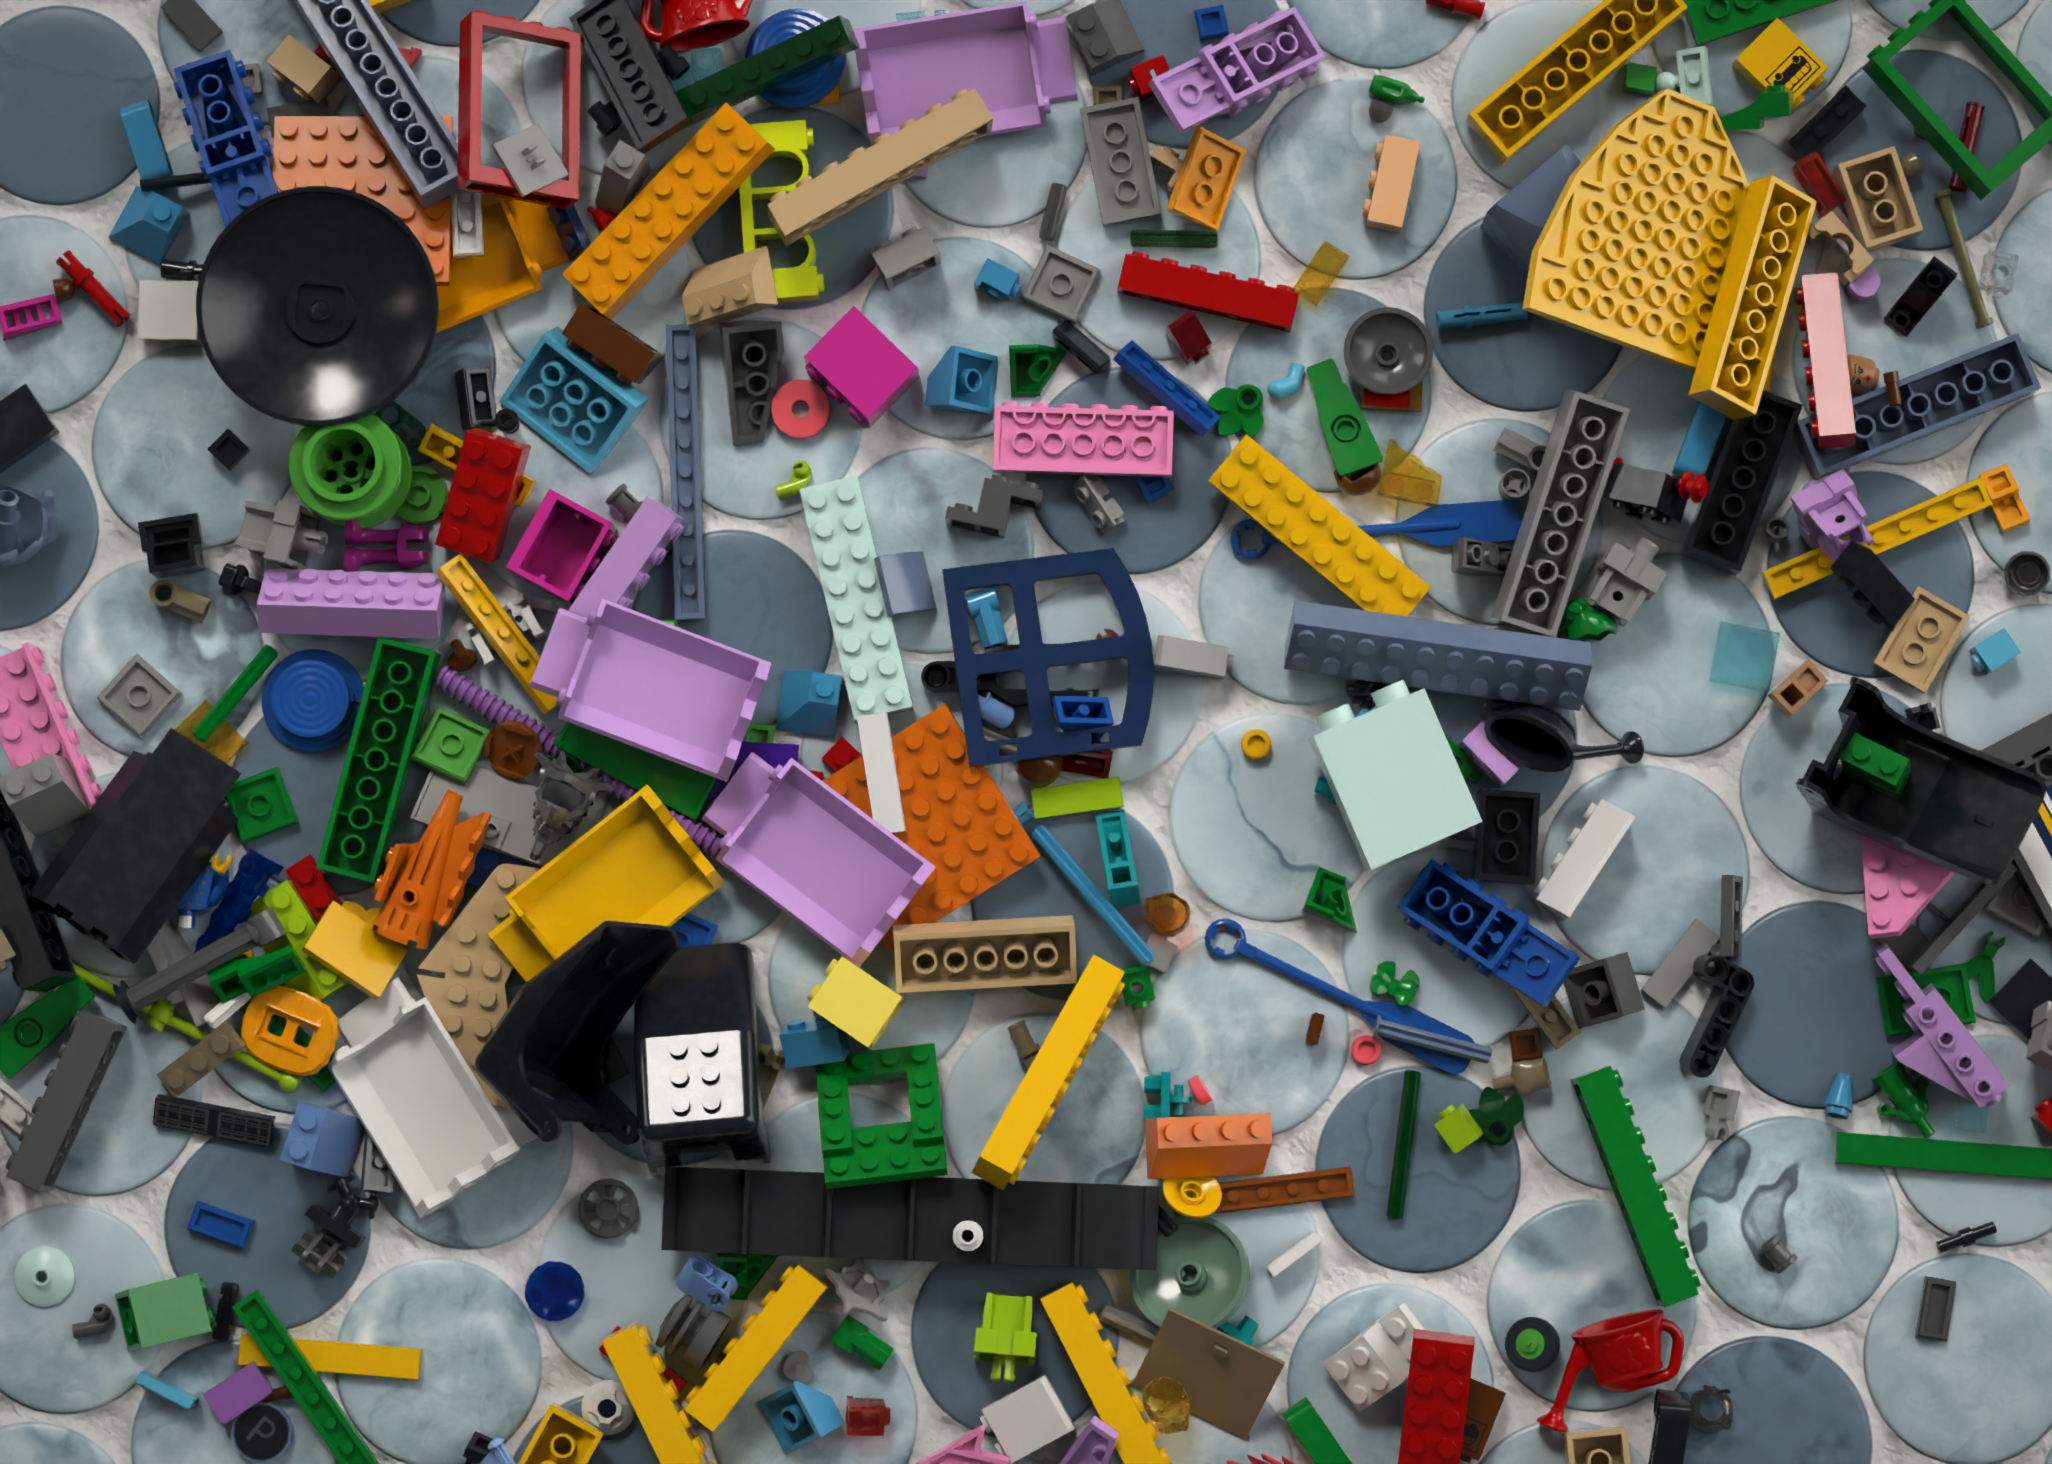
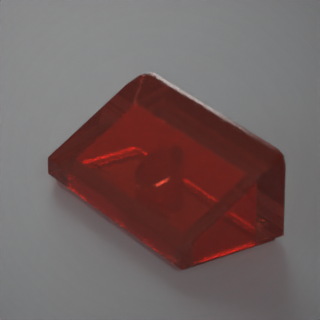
M1818 152L1810 153L1797 161L1792 167L1794 175L1806 194L1817 201L1815 208L1821 217L1826 216L1830 211H1834L1846 201L1844 193Z

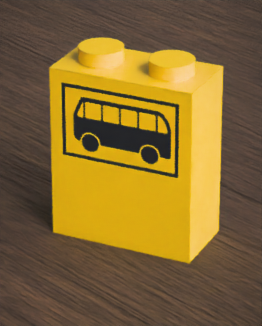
M1778 18L1732 64L1759 92L1767 91L1768 85H1785V90H1793L1794 110L1805 100L1802 95L1809 88L1814 91L1826 79L1823 74L1828 68Z

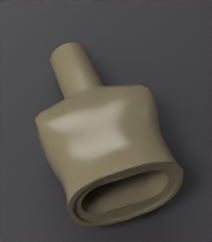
M1544 1057L1531 1061L1512 1063L1511 1075L1492 1079L1494 1090L1514 1086L1520 1096L1533 1093L1539 1089L1551 1088L1550 1075Z

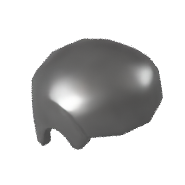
M2020 551L2011 556L2005 565L2004 577L2006 584L2019 595H2036L2043 591L2050 581V566L2039 553Z

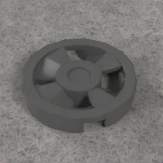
M612 1178L601 1179L589 1185L581 1194L578 1204L579 1218L585 1228L594 1236L604 1239L616 1238L628 1232L636 1222L639 1212L638 1199L633 1190L624 1182ZM617 1187L627 1192V1195L619 1201L613 1197ZM594 1189L601 1197L597 1203L587 1199ZM619 1214L630 1218L624 1227L616 1219ZM598 1216L602 1219L599 1230L590 1224Z

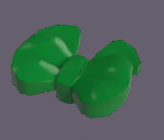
M1385 961L1378 964L1377 971L1370 980L1369 990L1372 995L1381 996L1386 994L1388 997H1393L1398 1007H1407L1413 1001L1417 987L1420 984L1418 975L1413 970H1408L1401 980L1398 981L1393 979L1396 965L1394 961Z

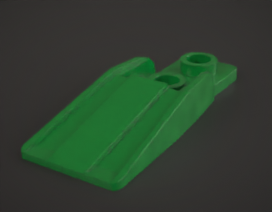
M1328 359L1307 367L1306 372L1315 392L1314 399L1321 429L1338 475L1343 477L1382 462L1383 456L1369 425L1346 383H1343L1335 361Z
M76 975V979L63 984L56 991L46 994L0 1026V1070L7 1078H13L56 1041L71 1025L74 1015L95 998V994L81 976Z

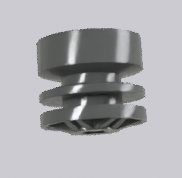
M685 1294L684 1297L673 1305L662 1322L655 1345L662 1348L668 1339L671 1338L674 1341L667 1353L672 1355L682 1345L686 1350L681 1362L699 1372L723 1336L732 1318L722 1311L713 1310L706 1317L702 1316L701 1312L704 1304L699 1301L695 1308L691 1309L689 1306L694 1298Z

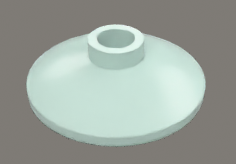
M41 1246L29 1250L21 1257L15 1269L14 1281L19 1294L30 1304L40 1307L53 1306L63 1301L71 1292L75 1281V1270L71 1260L64 1252L54 1247ZM40 1271H44L47 1274V1280L43 1283L37 1278Z

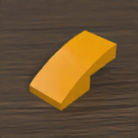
M2007 464L1979 474V478L1981 477L1993 503L1990 508L2002 534L2030 523L2031 518L2018 494L2019 487Z

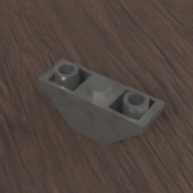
M1459 537L1452 542L1451 572L1471 576H1504L1513 547Z

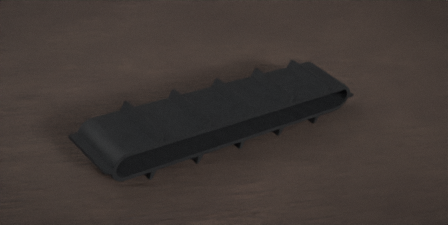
M665 1166L661 1250L1156 1270L1159 1186L1015 1181L1014 1185L1008 1182L1005 1189L1001 1190L984 1179L927 1177L826 1189L824 1173ZM962 1221H974L983 1230V1241L975 1250L964 1251L954 1243L953 1231ZM965 1230L962 1234V1238L966 1242H970L974 1237L971 1230Z

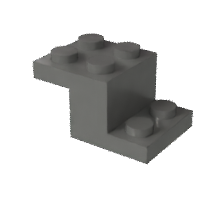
M992 475L991 479H984L977 512H973V507L969 505L955 503V507H947L946 525L1005 538L1012 504L1041 510L1044 491L1039 490V485L1035 483L1021 481V485L1009 483L1010 479L1007 477Z

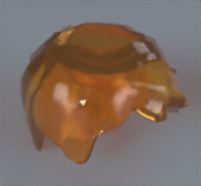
M1171 892L1146 898L1144 909L1147 914L1144 920L1152 932L1161 937L1173 938L1186 930L1191 916L1187 901Z

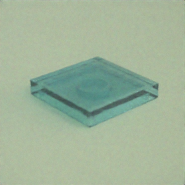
M1721 621L1709 681L1769 692L1780 633Z

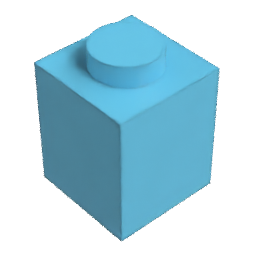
M2005 627L1969 650L1972 654L1970 656L1972 664L1979 672L1983 670L1985 675L2021 653Z

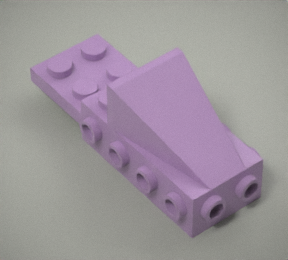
M1293 7L1283 13L1280 11L1273 13L1260 24L1258 22L1252 23L1237 35L1232 33L1215 46L1209 44L1196 53L1198 57L1153 78L1148 85L1180 134L1219 114L1222 116L1227 113L1230 118H1233L1254 100L1258 103L1272 94L1270 91L1277 88L1280 92L1290 87L1294 83L1293 80L1299 77L1301 80L1309 78L1317 72L1315 67L1326 56L1297 9Z
M1886 943L1875 949L1879 955L1875 960L1887 976L1893 973L1897 978L1894 985L1906 1000L1903 1004L1906 1012L1902 1015L1915 1032L1892 1049L1898 1062L1973 1102L1980 1108L1985 1104L1987 1107H1990L2002 1098L2000 1093L2010 1087L1937 989L1931 983L1921 990Z

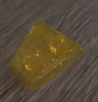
M1389 439L1377 496L1436 508L1442 476L1432 468L1426 467L1415 455H1410L1397 445L1398 442L1394 439Z

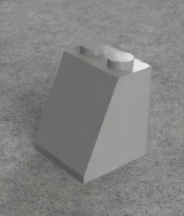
M50 753L0 776V789L8 807L35 837L42 836L79 819L90 811L68 758Z

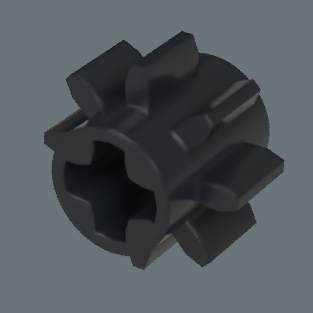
M1350 678L1346 685V692L1348 697L1352 699V704H1359V707L1372 708L1373 698L1371 693L1382 689L1383 683Z

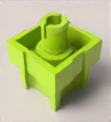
M987 1292L982 1328L976 1327L974 1361L992 1363V1372L990 1374L992 1381L1001 1382L1002 1368H1005L1004 1383H1012L1015 1380V1365L1034 1366L1037 1333L1031 1332L1032 1296L997 1295Z

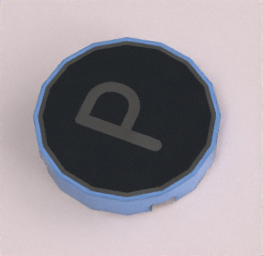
M258 1402L235 1418L231 1433L234 1447L242 1457L252 1462L265 1463L275 1460L287 1451L292 1441V1424L290 1417L281 1407L269 1402Z

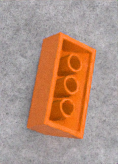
M1271 1113L1145 1119L1147 1179L1263 1174L1272 1146Z

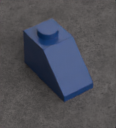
M1054 696L1052 698L1057 725L1064 732L1106 727L1114 724L1108 697ZM1105 733L1091 734L1092 740H1100Z

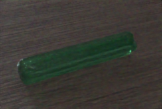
M1132 230L1130 243L1133 247L1216 248L1218 245V234L1216 231Z

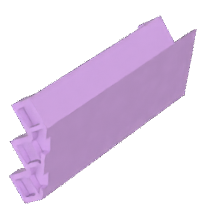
M1027 1L853 29L860 48L855 49L870 146H873L875 144L874 140L882 134L889 132L892 135L901 130L899 126L907 120L915 118L917 121L926 116L925 112L938 103L944 106L953 101L951 97L963 89H967L969 92L976 88L993 117L992 131L984 136L1046 127L1045 114L1051 113L1050 104L1078 100L1065 17L1037 21L1035 12H1029Z
M602 598L598 610L592 608L588 618L562 608L558 609L529 687L557 697L556 705L561 706L557 716L559 719L727 782L752 720L756 703L767 680L771 663Z
M751 752L702 818V820L724 836L718 844V847L722 850L715 860L859 968L935 869L933 864L792 758L784 767L779 764L776 768H773L755 753Z

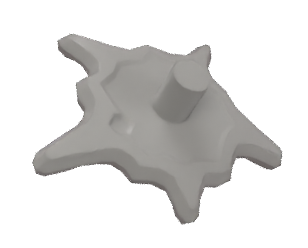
M853 1258L852 1264L849 1267L840 1268L839 1273L825 1268V1275L835 1286L836 1295L843 1303V1316L848 1315L851 1310L869 1314L882 1322L887 1321L888 1317L880 1309L879 1305L884 1301L883 1291L890 1286V1281L878 1280L873 1271L866 1269L863 1259Z

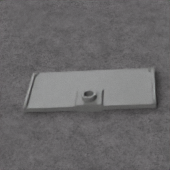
M476 765L465 785L431 769L410 817L411 821L428 826L446 791L457 792L464 796L457 824L484 812L492 814L482 847L540 867H544L572 844L580 826L579 824L573 827L570 834H564L559 841L549 844L539 860L529 859L535 843V836H533L535 820L532 816L533 803L537 800L535 792L538 788L515 779L506 778L501 774Z

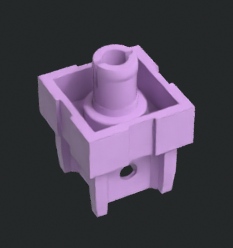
M1844 469L1824 478L1822 482L1818 480L1809 481L1800 492L1790 497L1794 512L1798 515L1799 520H1797L1800 535L1811 549L1819 546L1833 563H1835L1851 541L1860 545L1867 543L1869 546L1874 543L1872 536L1863 524L1864 520L1868 519V516L1857 499L1855 483ZM1844 534L1850 536L1847 540H1841L1840 537Z

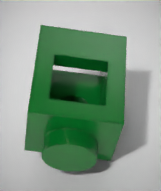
M1139 965L1122 969L1125 972L1121 979V982L1125 983L1122 989L1125 1006L1132 1005L1133 1011L1151 1007L1149 1001L1155 1000L1148 965L1146 967ZM1140 982L1143 985L1141 993L1136 994L1132 991L1131 986L1133 983Z

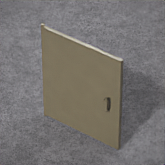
M1169 1308L1134 1381L1130 1380L1131 1383L1129 1385L1249 1441L1250 1436L1248 1434L1285 1362L1179 1311Z

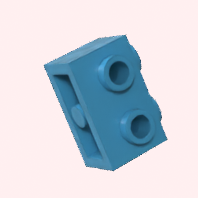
M822 1016L810 1022H805L804 1019L792 1020L785 1025L779 1034L787 1069L845 1061L851 1051L847 1033Z

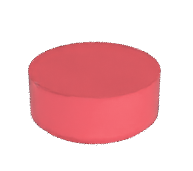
M1362 1035L1352 1043L1351 1055L1357 1063L1371 1065L1380 1058L1381 1045L1376 1038H1372L1370 1035Z
M1198 1074L1188 1080L1192 1092L1201 1105H1206L1213 1100L1208 1088Z

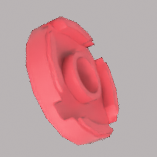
M797 379L787 382L777 390L772 399L771 413L775 425L783 434L796 439H806L817 435L824 429L829 419L830 404L826 393L819 385L809 380ZM797 402L808 404L809 412L806 416L797 417L792 413V408Z

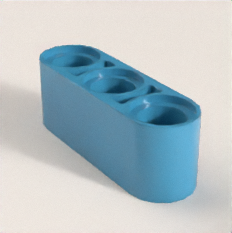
M145 100L120 108L121 118L141 180L174 176L150 101Z
M1698 401L1674 464L1673 475L1682 477L1686 471H1691L1695 478L1699 473L1705 474L1725 422V415Z

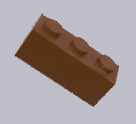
M585 304L579 305L561 333L568 338L566 343L579 352L584 348L593 354L590 358L593 362L604 369L609 365L617 371L615 376L628 385L632 381L641 384L665 356L613 320L602 315L592 306Z

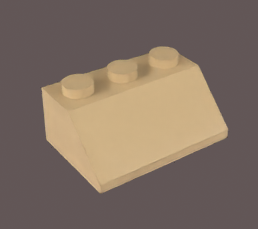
M763 246L695 269L682 295L687 325L710 327L778 305L768 247Z

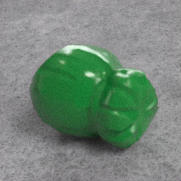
M1575 599L1566 605L1561 622L1562 627L1567 629L1569 640L1583 642L1588 639L1602 640L1608 634H1617V625L1614 619L1605 612L1590 607L1586 599Z

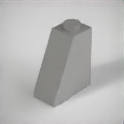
M619 140L604 164L595 200L597 206L617 216L626 208L651 171L645 154Z
M1158 635L1154 671L1224 679L1226 672H1232L1233 655L1228 654L1229 647Z

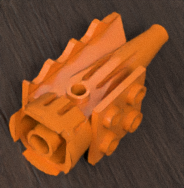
M447 790L420 840L416 843L395 844L388 851L385 859L387 864L384 875L379 876L374 887V891L377 892L374 900L384 902L373 921L371 929H378V934L398 943L407 945L411 941L417 942L416 948L427 949L434 921L443 927L451 926L453 923L454 912L464 896L465 884L474 870L475 858L485 842L486 830L492 814L484 812L457 824L464 796Z

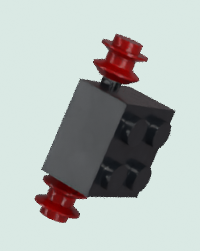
M1618 457L1613 461L1607 479L1608 484L1604 498L1613 503V508L1624 511L1625 516L1642 520L1643 516L1650 517L1651 521L1661 525H1669V521L1681 524L1687 500L1691 496V500L1694 503H1699L1702 498L1706 497L1709 483L1706 481L1705 475L1701 473L1697 474L1694 478L1691 471H1686L1681 478L1676 480L1667 473L1627 466L1624 464L1623 459Z

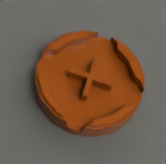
M508 720L499 723L488 733L484 742V754L487 760L489 759L493 764L491 767L497 773L506 778L521 779L533 773L540 765L533 755L536 752L543 753V746L539 736L531 727L519 721Z

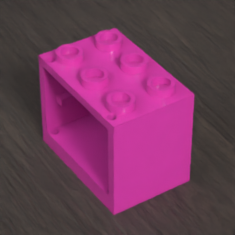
M855 306L804 356L806 362L805 369L809 377L818 385L823 382L827 386L828 395L837 404L841 405L844 402L848 406L849 415L859 425L862 426L865 422L870 428L920 378L918 367Z
M549 489L506 568L518 578L571 606L602 562L601 560L606 551H609L619 536L616 535L618 530L607 519Z

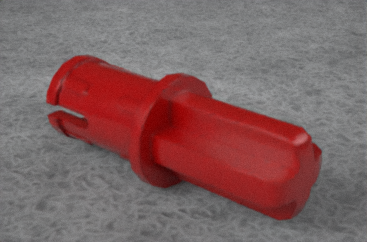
M1426 0V4L1451 11V15L1458 13L1476 18L1477 20L1481 19L1486 3L1477 0Z

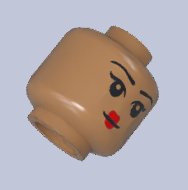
M1847 355L1851 394L1861 396L1874 391L1880 376V371L1876 368L1874 361L1861 356Z

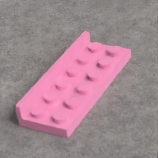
M1003 402L1002 406H995L993 472L1172 477L1174 411H1168V408L1165 406H1152L1150 410H1138V406L1123 405L1120 406V409H1108V406L1103 404L1091 405V408H1079L1077 404L1065 403L1061 404V408L1049 407V404L1040 402L1032 403L1031 407L1019 406L1017 402Z
M26 642L22 644V648L0 657V740L13 770L50 753L68 758L87 804L91 809L101 796L102 790L97 782L93 783L88 772L92 771L91 765L86 755L81 756L77 745L80 744L79 737L73 727L70 729L65 720L66 717H69L64 703L57 701L53 691L57 690L51 674H46L42 664L45 663V659L38 646L34 648L32 644Z

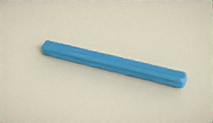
M1042 825L1037 827L1031 833V839L1143 967L1149 965L1155 958L1152 950L1050 832Z

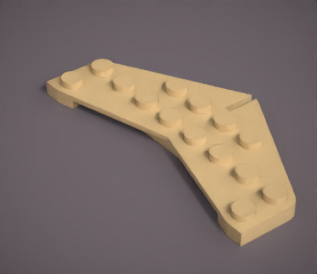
M510 863L501 864L495 868L418 967V969L444 972L445 978L417 974L424 996L429 1001L491 1104L507 1108L509 1107L477 1075L474 1064L477 1055L508 1008L505 987L514 967L487 933L510 916L508 910L512 906L505 897L541 869Z

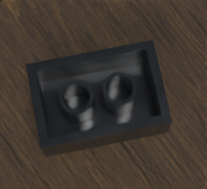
M1490 789L1478 790L1476 807L1483 822L1475 825L1472 880L1524 885L1534 884L1540 793Z

